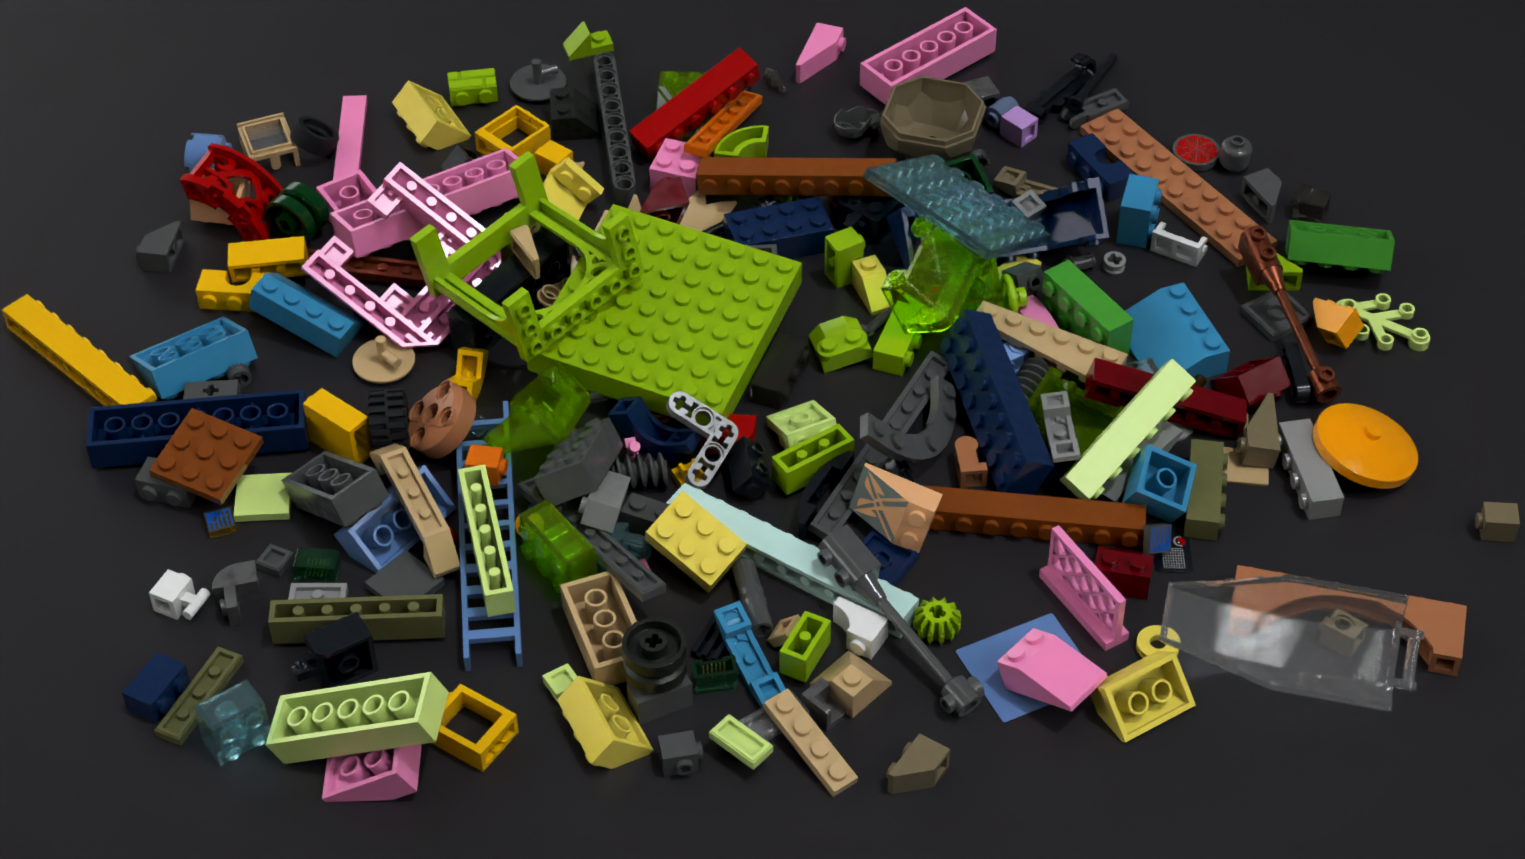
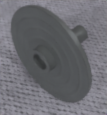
M533 59L532 65L525 66L513 74L510 80V87L512 92L523 100L533 102L550 100L551 88L566 87V77L556 64H541L540 59Z

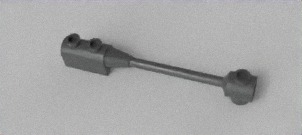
M847 524L826 536L819 544L818 549L820 552L817 553L818 560L822 566L828 567L832 565L837 571L834 577L840 587L844 588L849 585L853 591H857L876 607H879L944 684L941 691L943 697L940 698V704L946 713L950 714L955 711L959 717H963L972 712L980 704L985 694L980 681L974 676H970L967 679L963 675L952 677L887 600V596L877 581L881 563Z

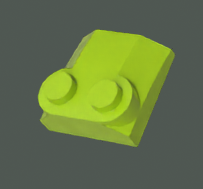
M841 316L820 323L808 335L824 374L873 357L867 334L862 330L857 318Z

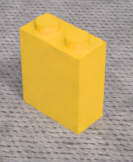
M323 388L303 402L310 441L330 453L361 464L370 457L372 447L367 415Z

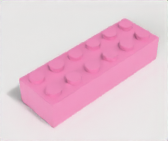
M964 7L861 62L860 86L886 105L895 85L919 76L945 79L995 52L997 29Z

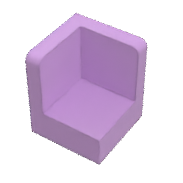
M1015 106L1001 116L1000 135L1022 148L1037 137L1039 118L1021 107Z

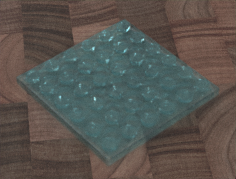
M935 154L869 167L863 175L864 178L986 260L1045 243L1050 236V233L1044 230L1045 227L1041 223L1034 220L1030 221L1024 217L1023 211L1015 207H1009L1004 203L1002 197L988 193L984 190L985 187L981 183L968 180L964 177L965 174L961 170L954 167L950 168L944 164L945 160Z

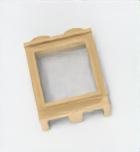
M283 112L237 123L240 143L246 156L255 162L269 158L272 169L277 170L281 167L280 155L292 153L296 167L301 166L298 147L290 137L291 131Z

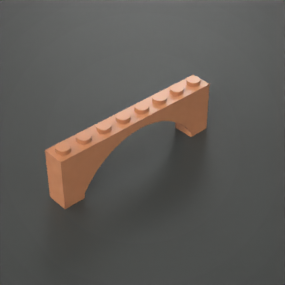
M1237 565L1226 629L1227 635L1244 638L1255 633L1257 628L1265 627L1276 620L1292 614L1314 610H1336L1337 607H1340L1349 613L1372 619L1399 634L1422 656L1428 664V671L1452 676L1458 675L1463 656L1467 610L1465 605Z

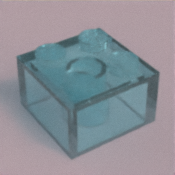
M247 679L194 707L203 743L220 766L237 759L243 753L254 747L261 746L267 741L270 725L265 704Z

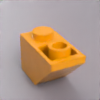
M1315 298L1312 301L1317 328L1327 343L1347 349L1364 327L1359 318L1358 311L1348 305L1346 307L1338 305L1329 299L1325 301Z

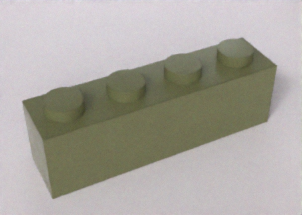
M1191 439L1188 461L1197 464L1185 513L1183 537L1217 541L1218 531L1224 530L1225 514H1221L1220 511L1225 510L1226 494L1221 492L1222 489L1226 490L1227 473L1222 472L1227 470L1228 454L1224 453V442Z

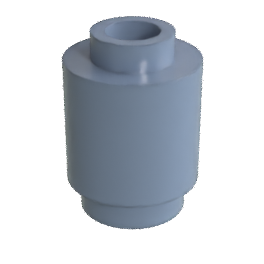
M1007 96L1000 98L985 110V120L988 125L1000 129L1001 116L1015 106H1019L1018 102L1013 97Z

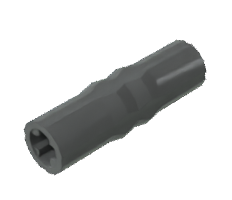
M746 558L740 559L732 565L738 596L752 623L751 630L755 638H765L773 632V624L763 587L760 583L754 561Z

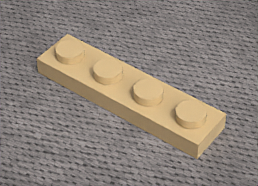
M788 688L764 702L763 709L832 797L857 783L858 776Z

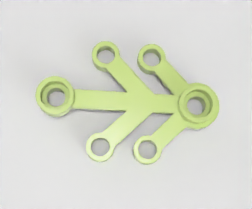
M1377 294L1375 300L1356 302L1352 299H1342L1336 303L1344 307L1347 305L1353 307L1358 311L1359 318L1368 323L1369 326L1364 324V327L1355 337L1356 340H1367L1371 328L1377 340V347L1388 351L1393 347L1394 338L1392 335L1385 333V329L1407 338L1408 346L1412 350L1425 351L1429 346L1430 335L1426 329L1416 328L1412 330L1392 322V320H1410L1413 318L1415 307L1410 303H1402L1397 310L1379 313L1367 311L1374 309L1387 310L1391 303V297L1388 294Z

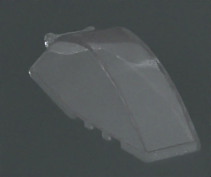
M1282 575L1277 577L1260 576L1247 579L1229 578L1216 581L1169 582L1159 641L1271 691L1392 712L1393 687L1416 691L1417 682H1414L1419 644L1420 640L1424 639V632L1402 628L1409 598L1408 595L1297 575ZM1400 637L1408 639L1402 679L1394 678Z

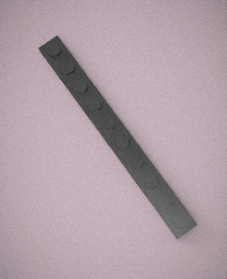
M932 350L882 420L886 425L899 432L908 433L930 400V379L937 375L944 379L950 371L945 358ZM866 443L811 522L808 531L824 539L830 533L843 527L854 512L849 506L864 464L868 463L883 469L885 460L888 457Z

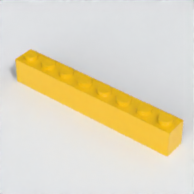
M26 294L2 309L6 326L10 331L102 405L111 406L157 401V396L151 388H145L134 375H129L125 372L118 362L111 361L103 350H97L86 337L82 338L78 335L71 325L63 323L56 313L49 312L41 301H35Z

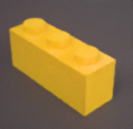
M304 236L228 243V270L232 283L249 281L252 272L279 273L286 278L308 275L301 269L308 260V250Z

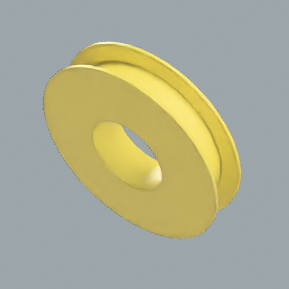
M1152 625L1145 627L1139 632L1136 650L1142 658L1156 651L1175 652L1178 655L1180 640L1177 634L1170 628ZM1157 640L1163 642L1166 646L1158 649L1154 648L1150 643Z

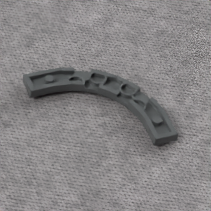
M939 375L930 379V412L926 423L927 427L920 433L906 434L899 432L868 412L860 416V439L883 455L899 462L907 460L911 461L912 464L921 463L938 455L947 446L954 429L956 418L955 387Z

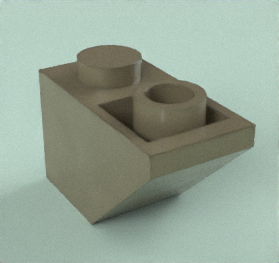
M919 733L913 742L906 744L897 763L893 762L889 766L886 773V778H888L887 792L897 794L934 787L949 768L950 749Z

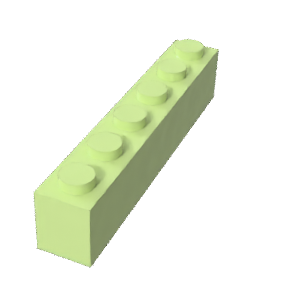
M1175 360L1167 361L1081 455V459L1077 460L1059 480L1079 499L1089 500L1091 498L1095 500L1105 490L1102 486L1108 478L1112 481L1123 470L1120 465L1124 460L1130 461L1140 451L1138 445L1142 440L1148 441L1158 431L1155 426L1160 420L1167 421L1176 411L1173 406L1179 400L1184 402L1194 390L1190 387L1196 380Z
M484 464L458 469L461 495L487 616L492 617L516 612L514 590L486 466Z

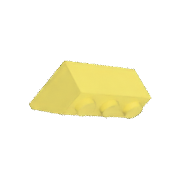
M408 80L392 101L398 110V116L405 120L408 130L415 134L417 143L424 148L429 146L440 150L469 140L471 137L468 130L440 94Z
M1156 651L1108 676L1090 694L1098 715L1118 738L1125 743L1196 706L1175 652Z
M578 676L557 699L563 710L564 718L570 723L574 731V737L580 742L586 753L585 757L590 764L613 769L647 756L654 751L619 687Z

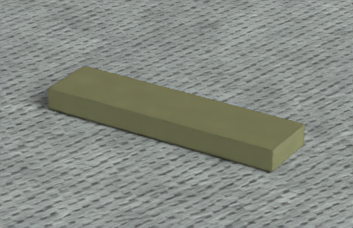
M218 646L154 730L156 737L182 746L243 664V655Z

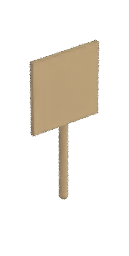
M1247 412V423H1246V425H1245L1244 428H1243V435H1244V432H1245L1246 427H1247V425H1248V417H1249L1248 412ZM1224 447V453L1228 454L1227 470H1223L1222 473H1227V483L1269 486V468L1241 465L1240 453H1237L1236 448Z

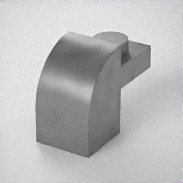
M255 560L229 565L222 569L213 580L212 591L216 607L221 606L222 616L228 615L230 626L242 624L239 603L262 599Z

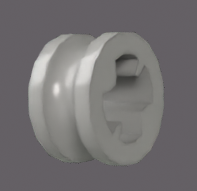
M1111 251L1104 255L1102 267L1106 273L1117 275L1124 271L1126 257L1122 253Z

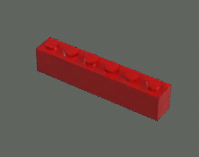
M739 47L629 130L632 144L649 161H652L656 157L665 138L681 141L687 133L698 128L712 114L718 113L725 104L735 100L746 88L755 85L758 79H760L758 64Z

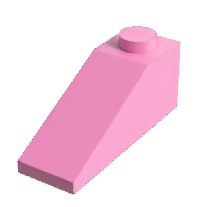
M816 23L796 63V83H802L837 60L840 51L843 52L846 46V38L843 37L842 27Z

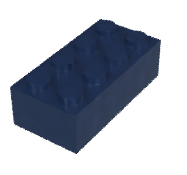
M819 197L726 213L723 217L724 239L743 245L776 244L777 255L788 259L825 253V236L834 233L832 223Z

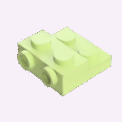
M815 400L766 416L767 426L778 435L779 443L785 450L837 424L836 418Z

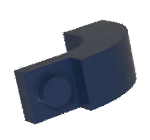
M641 397L621 398L608 414L613 425L624 438L635 437L636 441L640 443L641 452L645 454L650 453L654 458H656L657 453L661 452L664 460L667 462H677L683 453L690 454L698 448L700 441L704 438L691 428H672L663 424L651 414Z

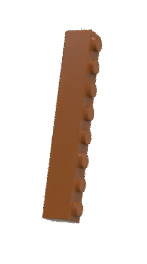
M701 157L696 178L699 195L894 197L898 175L896 158Z
M925 485L926 488L943 494L930 529L1050 540L1052 528L1059 525L1074 542L1143 548L1146 505Z

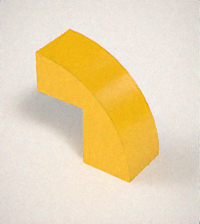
M462 347L458 349L456 375L448 379L467 390L476 402L484 381L489 350Z

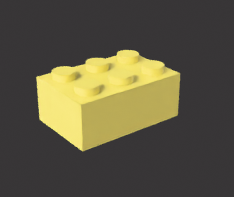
M684 491L679 493L645 533V540L708 593L745 552L747 546L743 540Z

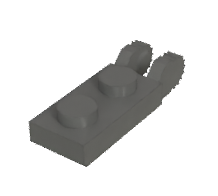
M1114 88L1086 98L1083 101L1084 107L1078 113H1072L1065 108L1061 112V117L1066 121L1069 120V126L1075 130L1080 128L1081 125L1110 111L1128 109L1129 101Z

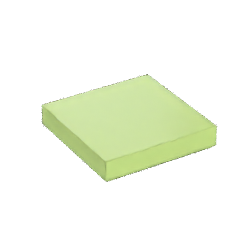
M291 473L242 475L236 486L233 515L235 522L289 520L292 499L281 480Z

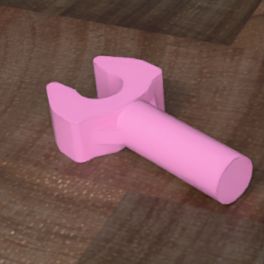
M635 437L624 438V448H626L627 455H629L631 461L634 462L635 455L639 454L640 443L636 441Z

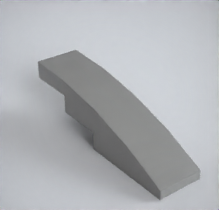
M1161 419L1155 426L1158 429L1155 435L1148 441L1143 439L1138 447L1141 450L1149 444L1169 452L1184 432L1170 422H1164ZM1133 459L1130 461L1124 460L1120 465L1123 470L1112 481L1109 478L1102 485L1105 490L1099 496L1109 502L1120 503L1124 498Z

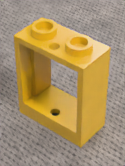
M515 105L475 131L476 150L484 156L504 148L509 149L518 157L527 151L535 155L538 148L551 140L550 125L535 117L529 111ZM516 129H520L529 135L513 147L501 140Z
M459 684L453 692L448 693L437 740L432 744L484 772L518 734L517 714L470 688ZM463 706L494 723L476 744L445 727Z

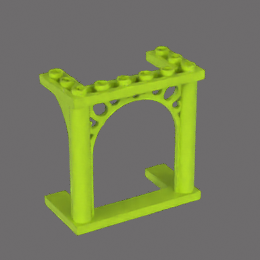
M529 151L508 165L520 203L446 258L437 230L431 224H428L409 238L430 295L437 298L442 294L515 345L520 358L527 363L645 272L629 215L620 211L603 224L605 236L592 230L548 201L535 156ZM535 223H539L577 248L583 254L587 263L585 276L581 284L571 295L557 304L539 310L534 309L529 291L523 287L501 302L503 305L501 307L461 280L511 242L510 230L523 225H528L530 228ZM604 270L598 276H593L595 272Z

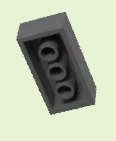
M609 417L603 420L595 418L584 425L585 427L576 429V427L569 428L561 434L560 440L554 444V449L547 455V460L539 467L540 470L534 478L548 508L598 489L623 447V443Z
M323 451L281 480L295 507L344 527L356 524L362 515L379 508L382 505V501L389 497L375 468L328 451Z

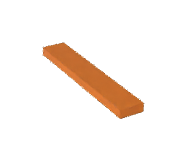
M745 90L741 92L735 100L729 101L684 144V152L700 157H708L725 136L733 132L762 104L763 96Z

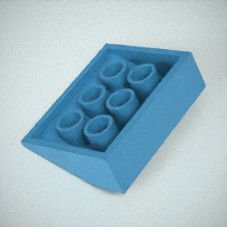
M1184 282L1160 288L1125 310L1134 319L1130 353L1142 371L1156 374L1167 361L1173 359L1193 378L1197 374L1208 378L1227 372L1230 349Z
M223 316L133 354L129 358L156 396L161 399L170 400L180 395L179 392L185 388V382H199L211 378H222L226 376V370L229 366L232 367V364L243 363L249 366L251 361L257 359L258 356L248 330Z

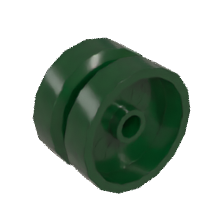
M291 182L279 192L278 196L274 197L266 205L264 217L270 229L279 238L304 236L307 244L315 233L329 220V210L325 201L311 187L300 182Z

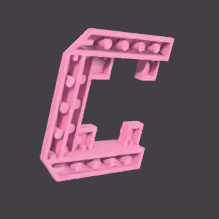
M401 162L384 178L383 184L370 196L366 203L385 220L400 205L425 226L431 224L437 230L446 258L485 230L482 225ZM333 236L321 250L318 249L301 267L304 272L401 348L439 346L450 334L447 312H449L452 306L456 305L454 302L442 294L437 298L430 295L427 285L413 298L395 283L379 298L342 268L354 255V251L336 236ZM498 251L461 280L475 288L502 262L501 251Z

